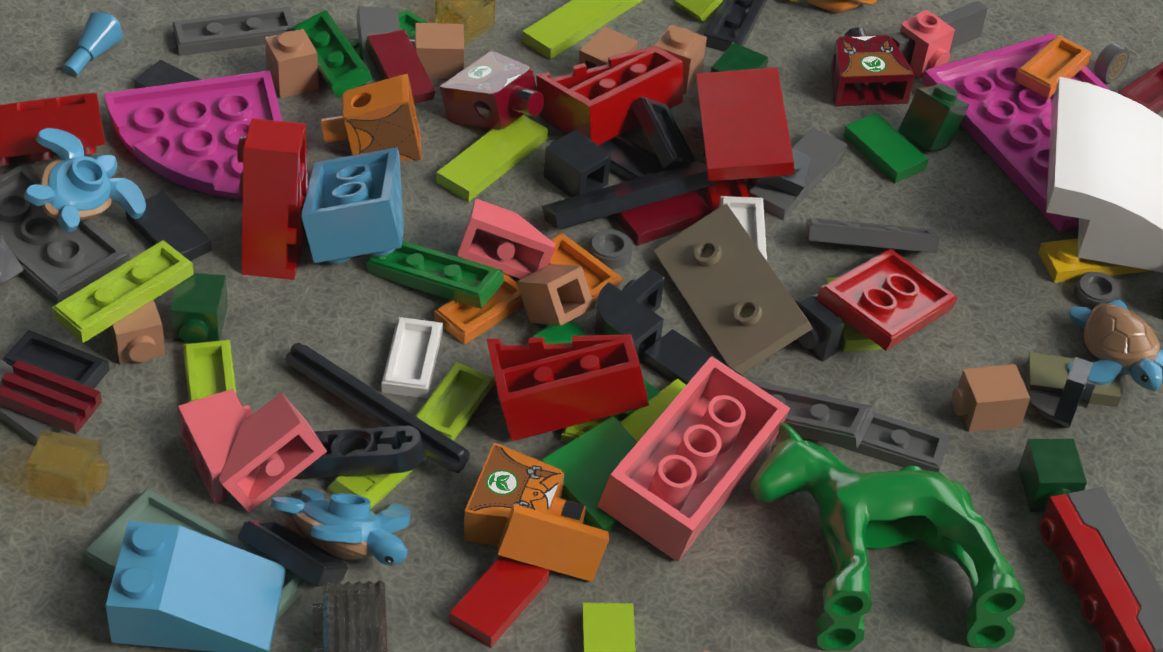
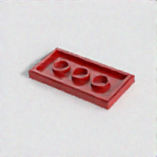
M778 67L696 74L708 181L794 175V159Z

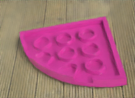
M270 71L104 93L108 116L116 134L125 147L139 161L154 172L179 185L209 195L243 200V196L239 192L240 176L243 170V163H239L237 160L239 137L247 136L252 118L282 121Z

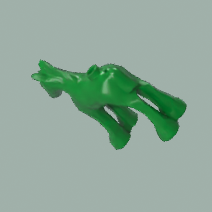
M781 422L779 426V442L772 445L771 453L756 472L750 484V492L756 502L770 503L799 491L810 492L818 504L820 532L826 541L835 571V576L826 583L823 590V608L825 611L817 620V645L825 651H850L864 640L865 627L863 615L870 612L873 604L870 591L871 572L867 549H885L899 544L922 545L957 562L966 573L973 592L972 601L965 620L966 637L971 647L998 648L1012 640L1015 631L1010 616L1021 609L1025 603V594L1020 582L1014 577V569L1000 553L991 529L985 526L986 524L982 516L974 510L971 494L960 483L949 480L941 472L925 471L917 466H906L898 471L860 473L848 468L844 462L839 461L834 454L823 446L816 445L807 440L803 441L801 436L792 427Z

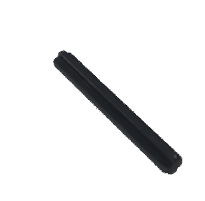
M295 343L291 346L290 352L285 358L287 365L382 427L411 426L416 428L420 433L426 456L447 470L460 473L465 468L466 463L470 459V453L467 449L310 347L301 343Z

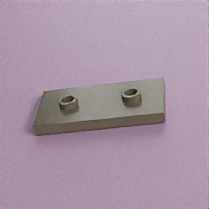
M727 203L654 249L655 254L727 365L738 373L743 374L813 329L806 316Z

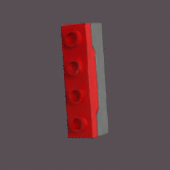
M1098 487L1068 493L1067 495L1051 496L1043 518L1039 523L1042 541L1046 546H1051L1060 562L1062 578L1068 585L1074 587L1081 600V610L1085 620L1089 624H1094L1103 641V651L1163 652V590L1104 488Z

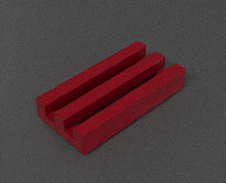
M17 360L12 366L13 374L6 373L2 377L3 385L0 387V406L75 435L102 403L99 390ZM17 390L32 397L38 398L39 401L18 394L15 391ZM56 406L77 413V415L75 416L68 412L57 409Z

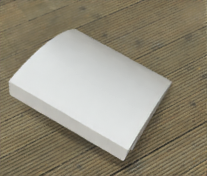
M1059 77L1051 110L1046 212L1079 218L1078 258L1163 273V118L1143 105L1116 92L1090 83Z

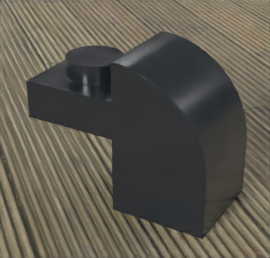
M650 269L637 280H630L622 290L608 282L601 289L598 296L595 335L631 334L639 363L641 364L643 353L661 339L664 318L656 314L655 311L661 307L665 277Z

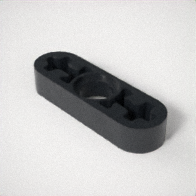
M411 426L315 431L327 452L300 472L297 477L322 478L403 473L417 468L424 461L426 452L419 431ZM364 449L357 454L345 456L352 451Z

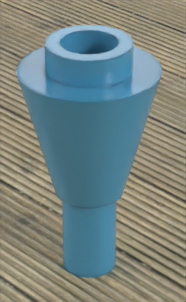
M92 12L89 15L75 53L63 66L66 74L77 77L89 61L94 60L123 40L121 25L114 16L100 12Z

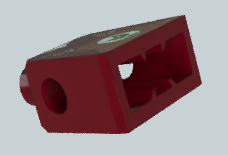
M855 27L849 29L844 36L836 39L831 63L833 102L835 107L908 104L915 74L892 37L887 35L867 36L863 28Z
M494 51L488 52L440 86L447 120L455 124L500 130L508 127L524 114L538 115L544 106V96L541 92L537 91L531 67Z

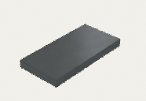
M22 164L0 176V234L23 267L24 271L21 274L55 304H58L129 261L130 253L89 219L80 220L76 230L67 232L61 227L58 220L47 216L42 205L37 206L26 200L24 193L28 187L34 184L40 185L41 179Z

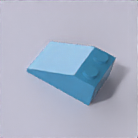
M398 147L314 162L301 215L314 263L327 261L331 264H338L348 261L353 256L364 254L384 256L392 253L395 249L401 248L404 222Z
M128 521L105 605L112 643L210 652H270L286 567L179 525Z

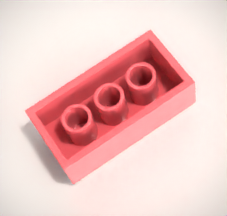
M711 356L610 474L598 508L679 562L775 441L779 432V426L781 422H784L790 408Z

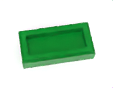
M874 113L845 126L843 137L894 183H898L926 170L929 159L879 114Z

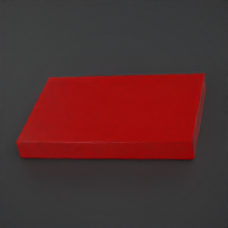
M892 249L886 250L822 286L816 297V300L885 351L948 313L958 299L956 295Z

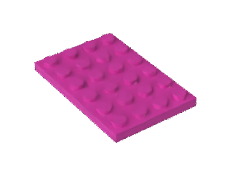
M1051 33L925 70L922 83L926 87L935 86L937 83L947 85L958 92L957 98L969 104L960 123L962 127L1060 233L1079 227V218L1046 212L1051 110L1054 94L1047 99L1014 81L1017 70L1056 36ZM1086 66L1071 78L1110 90Z

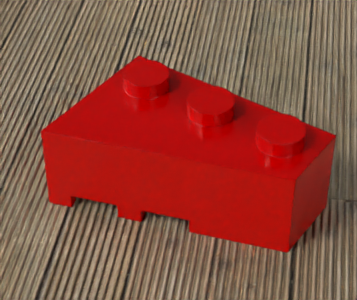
M657 46L608 57L607 65L587 69L585 63L572 66L573 73L551 78L549 72L536 75L537 91L541 92L544 96V106L539 116L566 134L576 129L597 145L640 125L631 106L640 96L666 104L669 109L683 103V61Z
M97 92L0 104V166L10 165L9 157L27 155L28 162L53 159V151L36 141L38 133L46 128L63 130L76 136L83 145L84 155L97 153L96 146L105 145Z
M252 118L247 136L239 137L237 147V160L239 163H243L239 184V192L243 196L242 275L295 280L306 235L301 216L308 190L306 124Z
M631 334L572 336V343L545 344L544 337L529 338L528 344L502 345L501 339H486L499 399L511 441L649 406L641 366Z

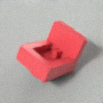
M924 10L902 22L900 31L916 42L910 63L915 76L921 79L924 76L925 70L945 65L949 62L951 56L949 51L955 32L953 27L928 10Z

